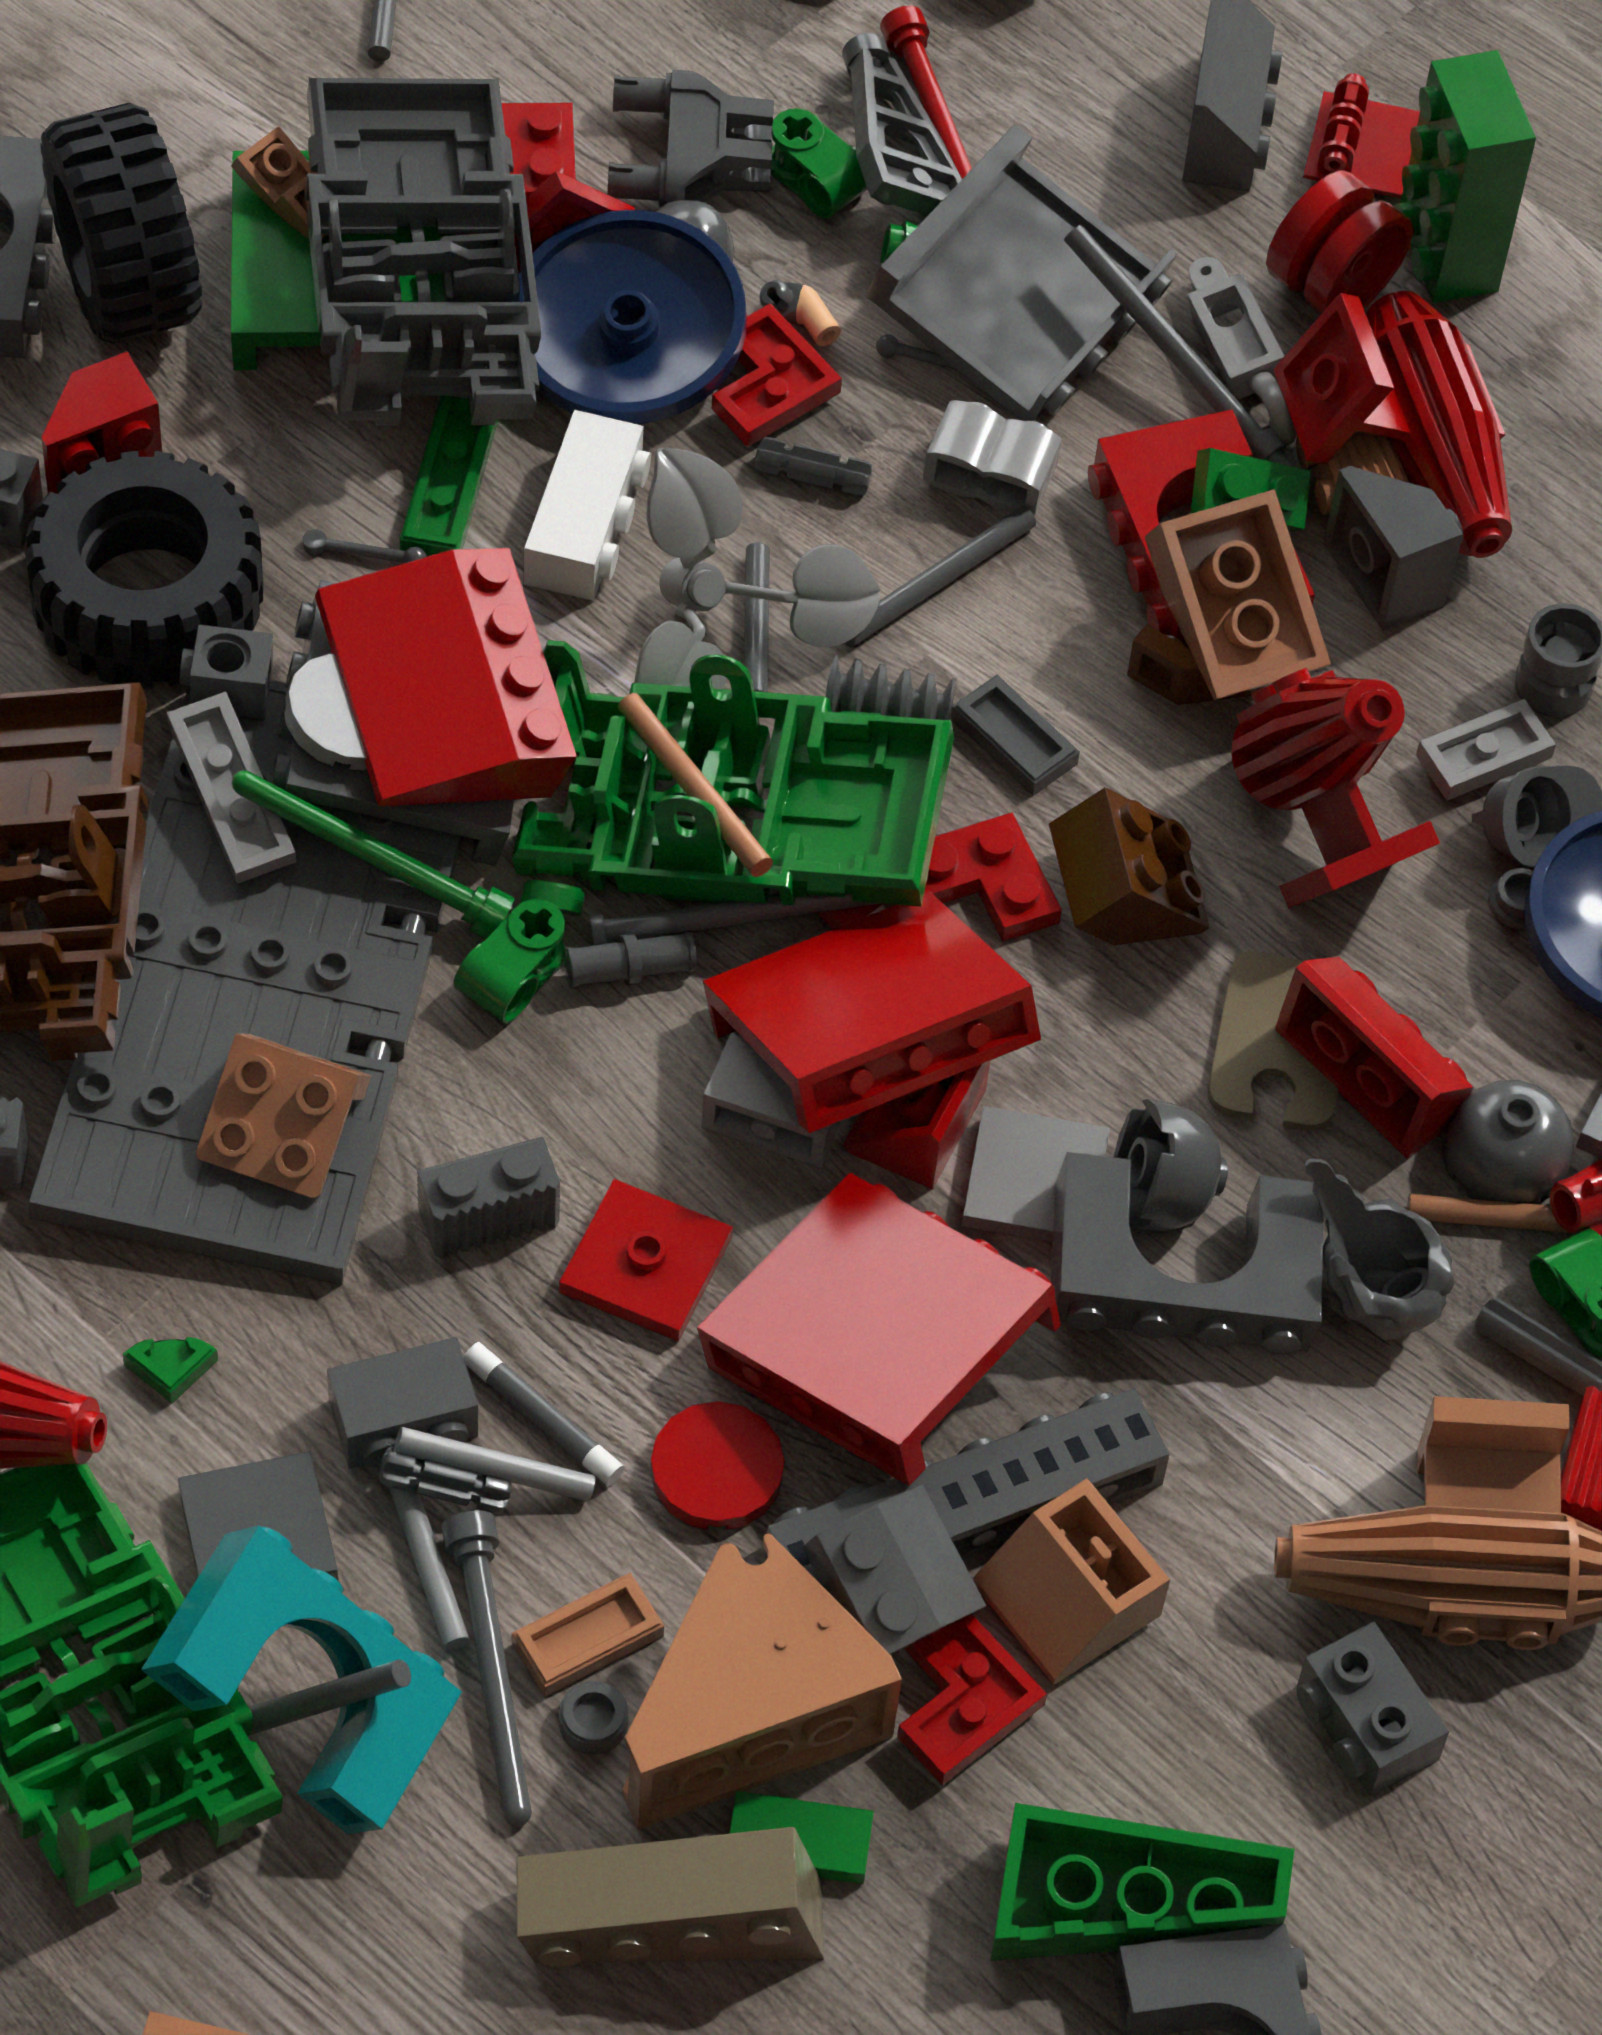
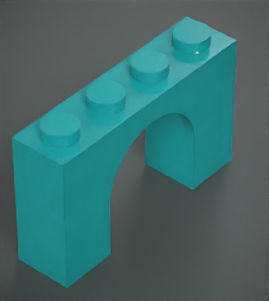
M259 1525L226 1533L141 1670L192 1711H198L228 1704L262 1646L282 1626L300 1630L313 1638L331 1659L338 1678L398 1659L403 1660L411 1672L409 1685L340 1707L338 1720L331 1737L297 1792L301 1798L346 1834L383 1829L462 1691L443 1676L444 1669L436 1660L424 1653L412 1651L393 1635V1626L386 1619L374 1612L362 1610L343 1595L344 1588L336 1578L322 1570L310 1568L293 1554L292 1544L282 1534Z

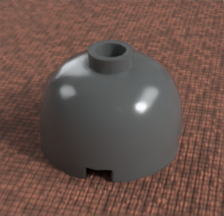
M1498 1080L1473 1090L1458 1105L1452 1115L1442 1147L1445 1169L1452 1180L1454 1175H1456L1459 1182L1469 1189L1467 1196L1471 1199L1540 1205L1541 1199L1550 1195L1554 1183L1566 1179L1574 1152L1571 1120L1556 1098L1538 1085L1521 1080Z
M1145 1099L1142 1100L1146 1107L1145 1110L1132 1108L1127 1115L1118 1136L1114 1158L1131 1160L1130 1228L1146 1231H1170L1194 1223L1207 1210L1214 1196H1219L1225 1188L1228 1166L1226 1160L1221 1158L1217 1138L1206 1121L1188 1108L1170 1102Z

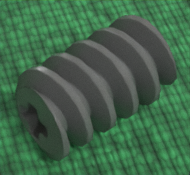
M836 654L831 666L825 697L830 700L832 712L852 711L879 713L885 716L950 720L957 679L952 678L944 692L937 693L935 676L928 673L917 689L913 688L910 669L904 668L896 682L892 684L888 681L886 664L881 663L872 677L867 679L864 677L861 659H855L848 672L842 674L840 673L838 655Z

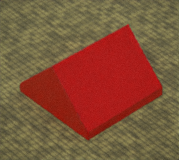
M990 1061L861 1112L843 1147L854 1156L933 1189L986 1092Z

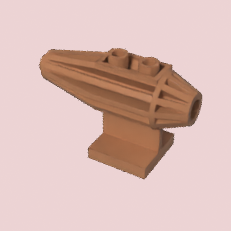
M1434 1396L1417 1448V1474H1424V1505L1291 1524L1288 1538L1276 1537L1274 1577L1286 1578L1287 1592L1420 1627L1421 1636L1438 1637L1442 1643L1453 1646L1471 1645L1479 1640L1507 1641V1645L1515 1649L1535 1650L1543 1648L1547 1644H1556L1560 1635L1601 1622L1602 1531L1565 1513H1561L1560 1453L1569 1431V1404Z

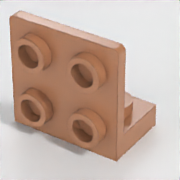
M236 1033L196 1150V1157L202 1161L307 1197L317 1198L322 1193L352 1100H364L372 1075L251 1034Z

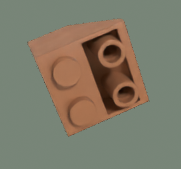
M1088 1478L1034 1511L973 1577V1582L996 1614L1052 1684L1055 1685L1160 1617L1170 1578Z

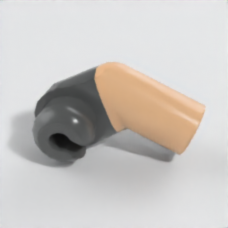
M771 280L761 288L759 295L761 305L764 307L771 303L788 322L804 325L818 346L830 345L840 336V326L813 288L780 280Z

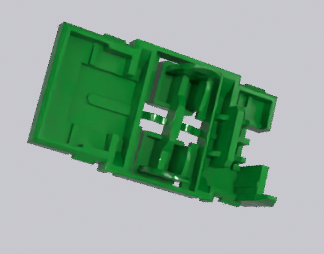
M547 641L543 653L577 757L570 767L574 769L563 814L538 812L535 801H528L524 805L512 855L517 875L537 876V873L574 876V874H581L582 880H590L592 890H605L607 877L615 876L619 892L660 895L663 899L708 903L726 901L768 903L770 889L772 888L779 889L782 905L794 906L796 897L806 898L808 892V895L846 897L848 895L852 896L853 901L922 907L954 741L951 720L885 716L879 713L852 711L832 712L830 700L824 696L754 691L752 676L748 668L732 657L719 654L705 655L698 658L692 664L689 676L690 687L632 683L629 694L637 693L728 806L753 808L758 812L765 813L763 819H754L751 834L771 857L773 865L764 875L754 877L722 839L718 814L712 804L688 796L678 783L665 792L655 791L657 780L672 781V776L629 724L626 716H623L618 710V705L624 697L614 696V694L590 693L580 653L565 641ZM721 675L726 677L730 681L731 690L715 689L711 676ZM759 718L775 719L771 738L769 728L766 725H760ZM765 788H770L768 800L762 798ZM652 805H655L654 811H651ZM683 811L688 812L693 816L676 815V813ZM654 861L656 869H652Z
M87 1463L82 1465L65 1464L9 1468L0 1472V1681L41 1664V1658L37 1652L47 1647L51 1648L67 1674L55 1679V1682L51 1684L44 1673H36L0 1691V1800L8 1814L17 1813V1830L22 1839L36 1835L39 1841L38 1846L56 1879L64 1878L66 1891L76 1908L112 1891L117 1895L141 1884V1865L132 1849L144 1841L173 1827L200 1819L218 1848L242 1837L243 1830L280 1814L283 1803V1796L273 1781L276 1778L274 1771L257 1742L250 1741L248 1738L252 1734L253 1714L238 1688L227 1705L192 1711L141 1670L185 1598L152 1542L148 1540L135 1546L132 1541L135 1537L117 1504L109 1502ZM152 1614V1616L93 1645V1661L83 1666H80L75 1654L64 1642L65 1639L79 1634L83 1643L86 1644ZM108 1691L128 1726L127 1729L118 1733L106 1708L97 1697ZM84 1703L91 1716L95 1719L103 1740L92 1745L89 1742L81 1744L79 1733L66 1712Z

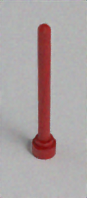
M907 5L895 8L881 20L880 29L888 49L895 52L899 57L904 58L923 108L941 136L963 179L972 167L925 51L930 34L928 25L921 9L918 7Z

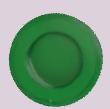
M527 880L522 885L520 903L531 899L546 900L555 904L563 915L581 916L585 893L582 892L581 888L542 880Z

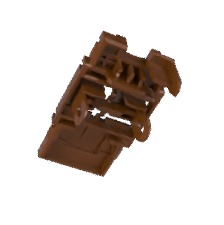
M140 682L0 693V859L10 858L11 850L25 849L24 853L17 857V866L5 867V865L0 864V1032L17 1030L39 1031L40 1039L51 1061L75 1060L78 1053L114 1051L115 1031L112 1027V1021L118 1020L121 993L120 980L131 979L133 974V965L128 955L135 953L147 825L142 813L148 811L149 804L142 785H135V783L141 782L144 752L143 738L147 698ZM51 847L50 850L53 855L69 854L53 858L50 866L31 864L32 859L38 857L39 848ZM38 899V904L45 913V922L50 929L28 930L25 915L29 911L30 900Z

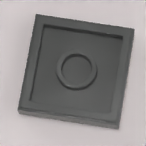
M311 1451L178 1477L179 1492L198 1577L226 1533L259 1525L273 1529L287 1538L293 1546L292 1553L310 1568L322 1570L338 1580V1568Z

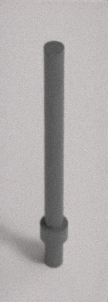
M1079 225L1071 230L1064 239L1065 243L1215 412L1233 409L1253 454L1252 457L1296 467L1283 452L1285 444L1270 428L1262 429L1086 229Z

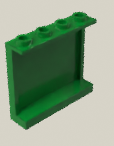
M300 150L309 161V151ZM233 151L232 163L245 151ZM232 168L231 344L233 370H257V347L320 346L321 333L318 331L310 240L277 215ZM397 227L396 234H341L342 242L386 239L394 240L396 245L398 243L412 242L410 227ZM422 227L425 242L440 241L443 236L456 235L437 234V227ZM329 235L322 240V245L329 243ZM428 274L431 302H444L441 274ZM399 276L401 302H418L416 276Z

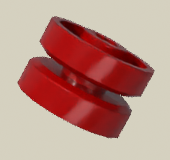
M1340 170L1325 176L1309 188L1292 206L1277 228L1269 245L1266 266L1269 274L1290 291L1299 293L1304 291L1307 304L1320 315L1339 293L1358 296L1364 309L1387 286L1401 266L1410 248L1414 229L1411 220L1398 209L1384 201L1379 200L1375 202V197L1370 187L1352 173Z

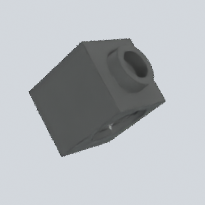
M198 625L195 649H183L179 684L190 686V704L226 692L237 717L265 720L273 666V633ZM219 671H231V672H229V673H223V672H219Z

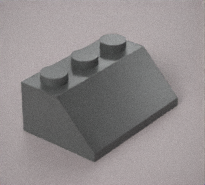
M1248 0L1210 1L1182 178L1184 182L1250 191L1254 168L1265 170L1270 136L1260 134V127H1271L1277 94L1266 92L1267 84H1278L1283 51L1272 50L1275 26Z

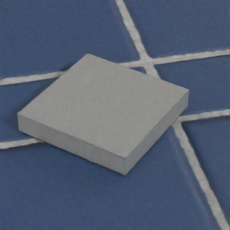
M983 1106L962 1227L1053 1243L1055 1182L1066 1152L1105 1156L1110 1128Z

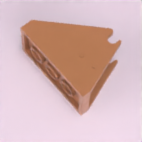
M769 1533L763 1537V1547L768 1558L760 1565L754 1566L746 1563L741 1557L738 1548L732 1543H724L719 1547L625 1736V1744L630 1753L629 1777L623 1787L622 1795L637 1830L736 1795V1791H747L893 1737L902 1678L892 1656Z

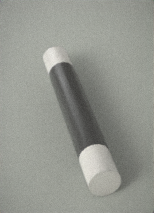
M477 1342L468 1349L463 1357L466 1366L602 1483L609 1487L621 1477L625 1470V1466L483 1344Z

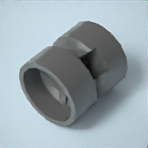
M1566 603L1549 605L1535 614L1529 624L1524 642V652L1520 656L1515 676L1517 693L1521 700H1526L1532 710L1546 716L1563 717L1575 714L1587 705L1592 696L1598 670L1602 663V621L1591 611L1579 605Z

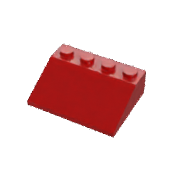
M510 548L452 549L318 588L315 599L331 652L336 656L366 754L365 764L378 806L552 797L577 755Z

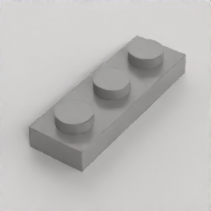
M223 692L167 712L170 730L236 883L238 884L296 863V852L281 817L238 795L232 788V778L239 771H249L261 778L263 776L227 693Z

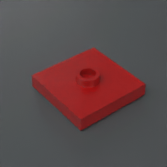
M613 1179L559 1281V1293L679 1342L732 1239L733 1226Z

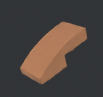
M278 126L238 156L231 167L277 215L309 239L308 201L305 199V185L307 174H316V172H310V162ZM321 234L322 240L329 234Z

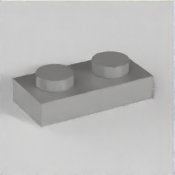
M1523 699L1419 741L1416 756L1446 801L1528 767L1552 759L1556 744L1526 700Z

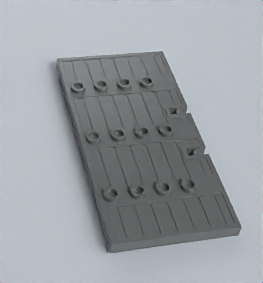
M219 671V672L229 673V672H231V671ZM275 680L270 682L265 720L237 717L261 774L268 782H270L277 753L286 755L288 744L287 740L277 738L288 688H286L285 682ZM190 686L187 688L182 707L190 704ZM172 737L146 821L135 953L128 955L133 965V974L131 979L120 980L121 993L118 1020L112 1021V1027L115 1031L114 1051L78 1053L77 1059L72 1061L29 1200L30 1218L342 1285L398 1080L399 1064L389 1062L390 1057L404 1058L432 954L433 936L424 935L425 930L438 932L445 903L283 818L281 820L296 852V863L237 884L176 741ZM308 802L452 879L463 836ZM385 922L399 924L400 927L395 929L384 925ZM236 1033L251 1034L372 1075L364 1100H352L322 1193L317 1198L307 1197L202 1161L196 1157V1150ZM350 1048L365 1050V1055L349 1053Z

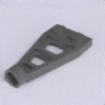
M875 33L859 34L845 44L842 50V57L852 80L856 157L866 183V188L871 198L884 205H896L921 213L927 217L962 178L941 136L896 60L890 57L885 40ZM875 97L890 101L895 110L877 105ZM885 135L915 144L922 158L886 147Z

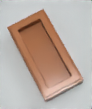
M630 1572L512 1632V1645L544 1697H547L663 1637L665 1626Z

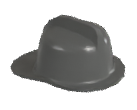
M1571 765L1528 767L1517 772L1515 775L1497 781L1487 793L1483 811L1472 814V822L1484 827V833L1489 844L1497 852L1513 857L1520 865L1535 867L1546 846L1558 833L1580 818L1602 811V790L1595 777L1581 767Z

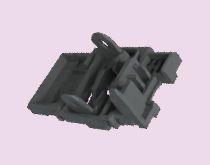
M309 78L307 104L311 137L308 138L310 172H316V174H307L305 199L308 201L307 220L318 331L321 333L320 353L322 355H332L329 359L332 392H338V420H375V426H399L402 410L401 399L421 395H446L468 399L471 425H495L496 419H533L537 404L535 391L539 390L537 361L534 354L538 352L541 340V323L523 174H510L514 169L511 140L505 135L499 79ZM397 227H410L412 237L411 243H398V245L391 239L342 242L341 234H396ZM422 227H437V234L469 235L443 236L440 241L425 242ZM321 234H329V243L322 245ZM514 234L517 236L524 302H520V283ZM428 274H441L444 302H431ZM399 276H416L418 302H401Z

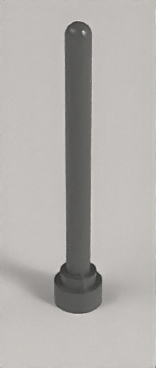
M479 1510L466 1511L455 1514L442 1523L441 1528L445 1552L448 1556L453 1557L454 1564L462 1567L504 1817L509 1824L522 1826L530 1820L532 1811L489 1562L495 1557L494 1550L499 1545L494 1515L490 1512Z

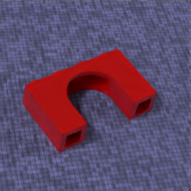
M1233 409L1099 438L1094 464L1088 466V482L1092 495L1096 500L1103 499L1108 511L1107 525L1111 540L1115 546L1122 545L1128 558L1127 573L1130 585L1135 593L1142 592L1147 603L1148 625L1165 635H1172L1180 639L1187 647L1188 645L1163 595L1145 536L1159 525L1160 520L1169 512L1192 503L1197 451L1214 448L1244 456H1253ZM1296 553V557L1307 587V591L1311 603L1313 605L1315 594Z

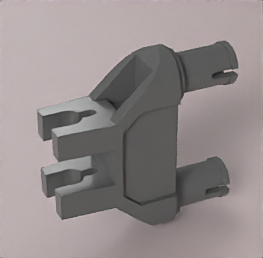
M672 70V73H666V79L614 75L613 112L664 113V119H669L667 160H661V166L609 162L607 195L617 199L659 201V207H662L668 202L679 200L706 202L722 191H770L772 161L771 129L774 100L727 95L702 75L688 70Z

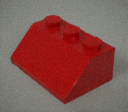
M1339 956L1304 960L1295 968L1275 1030L1338 1088V1092L1407 1160L1410 1159L1449 1127L1451 1117L1456 1108L1471 1094L1473 1086L1467 1081L1464 1071L1452 1059L1442 1057L1422 1037L1420 1029L1411 1018L1404 1014H1398L1378 995L1375 985L1364 973L1357 970L1354 971Z

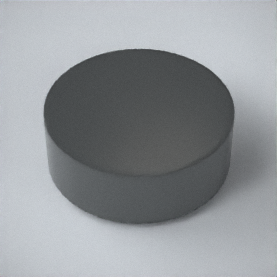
M589 1681L574 1686L566 1693L560 1704L559 1728L562 1737L569 1746L585 1754H601L612 1750L623 1740L628 1726V1706L625 1698L616 1688L604 1682Z

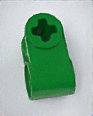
M794 108L787 109L775 117L771 129L775 145L772 147L770 174L802 199L813 213L821 218L828 219L867 191L866 183L856 157V148L843 141L824 125L815 114L808 110Z
M531 899L520 903L485 941L478 944L466 956L454 977V988L501 1022L508 1024L515 1020L528 1006L538 990L560 969L564 962L565 947L562 938L564 936L565 920L562 912L555 904L546 900Z
M1588 1228L1532 1256L1529 1261V1269L1536 1289L1542 1298L1556 1309L1578 1337L1582 1346L1591 1354L1602 1358V1237L1593 1229Z

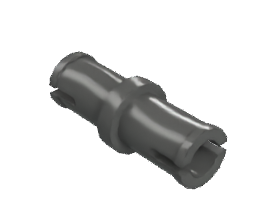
M690 931L678 935L637 939L635 934L621 935L619 942L581 948H565L564 965L570 988L624 980L626 985L641 984L642 977L681 971H696L697 953L695 941Z

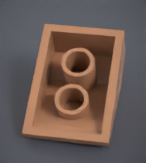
M1275 489L1162 522L1145 536L1163 595L1214 701L1271 684L1306 667L1311 672L1331 665Z

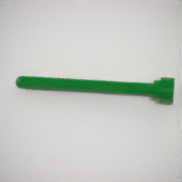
M239 771L232 778V788L238 795L462 912L461 920L471 924L469 931L484 939H487L505 920L515 898L492 886L488 891L478 886L474 891L249 771Z

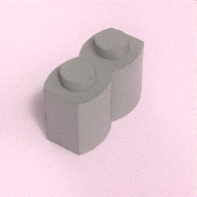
M952 400L947 406L926 453L923 479L934 487L954 495L970 498L979 497L990 506L1012 513L1025 506L1035 516L1057 466L1062 438L1039 422L1005 419L985 404Z

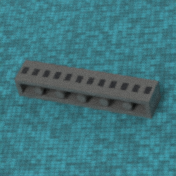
M1135 1388L1117 1395L1105 1392L1089 1398L1075 1411L1056 1418L1052 1415L1036 1417L1024 1424L1016 1433L995 1441L992 1438L975 1440L963 1447L957 1455L934 1464L931 1461L925 1460L926 1469L910 1486L896 1478L875 1486L866 1483L859 1484L842 1492L835 1501L811 1510L808 1507L791 1509L779 1516L774 1524L768 1526L767 1534L773 1535L820 1583L802 1546L817 1534L880 1502L923 1485L962 1561L1003 1546L1034 1511L1088 1478L1109 1505L1163 1485L1170 1453Z

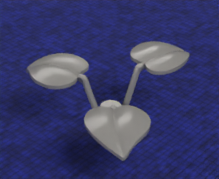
M659 448L655 450L654 475L647 499V525L649 533L659 549L671 556L679 557L671 560L663 568L659 580L660 591L669 603L678 606L676 609L677 616L685 618L692 631L685 624L673 620L666 621L656 627L642 646L636 667L635 683L690 687L689 676L691 666L698 658L705 655H723L717 646L702 642L705 635V627L695 614V611L703 612L713 609L723 599L724 594L794 603L790 614V629L796 638L816 647H832L843 644L857 636L870 623L880 601L879 585L864 561L852 550L843 546L825 544L814 547L799 559L793 571L792 581L795 592L728 582L724 580L722 572L716 566L701 562L716 552L714 539L727 537L738 528L742 516V499L739 488L733 477L723 467L703 455L674 448ZM721 675L711 676L713 687L715 689H724L726 677Z

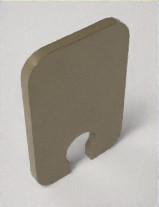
M1256 951L1243 953L1234 960L1230 970L1208 1085V1099L1211 1105L1220 1113L1251 1120L1255 1096L1251 1090L1252 1083L1261 1076L1276 1075L1289 1082L1294 1090L1293 1099L1286 1105L1282 1126L1304 1131H1315L1324 1128L1330 1122L1335 1109L1338 1088L1275 1030L1295 968L1304 960Z

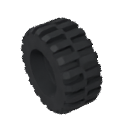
M125 103L51 123L42 133V143L40 144L43 158V175L47 184L46 191L54 217L56 233L62 247L66 267H68L76 296L80 300L81 309L85 318L89 320L93 333L97 335L98 339L115 344L190 324L202 308L200 299L202 296V285L199 280L200 269L194 249L195 242L173 164L169 160L166 145L162 136L158 133L155 121L152 117H149V112L143 107Z
M138 451L120 453L119 460L106 462L103 457L88 463L85 473L78 475L73 471L57 483L58 494L49 492L36 508L37 517L29 523L26 535L27 550L25 551L33 616L37 628L44 632L45 642L59 656L63 657L67 654L68 665L81 673L88 675L91 670L98 672L100 681L110 684H120L121 680L134 681V683L140 682L142 688H153V682L169 680L170 686L179 684L183 649H195L198 625L248 631L254 630L260 617L259 605L263 602L264 593L259 525L254 521L253 509L246 497L239 493L235 494V485L222 474L216 472L212 476L208 475V466L190 458H187L185 463L175 461L174 454L155 451L154 457H139ZM142 549L170 551L187 558L196 565L188 575L179 581L151 590L120 588L103 581L95 575V572L102 565L114 557Z

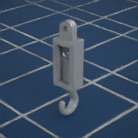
M1213 257L1197 259L1189 268V277L1193 292L1187 294L1191 316L1228 390L1237 400L1256 393L1262 399L1269 413V425L1272 431L1285 445L1293 443L1296 438V430L1273 371L1276 365L1283 359L1284 354L1242 273L1228 277L1221 262ZM1238 308L1243 315V318L1237 324L1229 327L1218 326L1213 320L1215 317Z

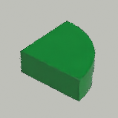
M186 1337L185 1340L167 1339L155 1342L153 1338L146 1339L123 1353L124 1365L171 1404L218 1361L216 1348L205 1341L193 1337Z

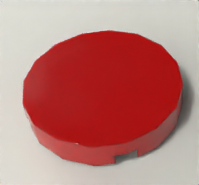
M715 1401L692 1405L672 1416L656 1436L650 1466L655 1494L670 1514L692 1527L708 1530V1525L715 1527L726 1526V1530L744 1527L767 1512L779 1496L785 1460L780 1438L763 1417L745 1406Z

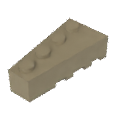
M795 1827L517 1857V1937L534 1963L540 1962L549 1967H569L579 1962L824 1959L822 1881Z

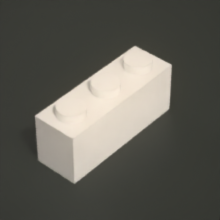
M574 410L524 547V585L594 601L601 579H612L619 554V545L614 544L618 532L628 533L635 509V498L630 496L634 486L644 487L649 473L651 453L643 451L644 426Z

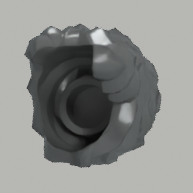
M1314 1158L1305 1162L1306 1174L1311 1175L1314 1179L1312 1192L1318 1199L1324 1217H1326L1325 1226L1328 1236L1323 1246V1263L1327 1270L1326 1283L1331 1293L1339 1302L1341 1312L1346 1319L1361 1322L1383 1340H1389L1421 1330L1440 1318L1442 1310L1447 1304V1294L1451 1292L1455 1280L1452 1272V1257L1431 1222L1413 1211L1406 1210L1392 1199L1365 1203L1364 1197L1351 1188L1347 1178L1343 1175L1335 1174L1333 1168L1326 1160Z

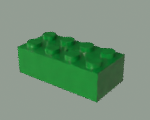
M1498 50L1431 61L1426 87H1421L1419 91V119L1417 126L1412 127L1410 132L1412 151L1409 164L1402 169L1403 192L1401 201L1394 207L1411 220L1414 229L1410 245L1413 272L1417 281H1424L1433 303L1499 291L1536 142L1535 133Z

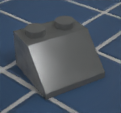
M1353 466L1340 469L1323 543L1382 631L1445 607L1450 583L1454 576L1460 544L1463 540V530L1457 515L1451 509H1445L1432 489Z
M923 1485L880 1502L817 1534L802 1546L821 1585L891 1656L986 1607Z

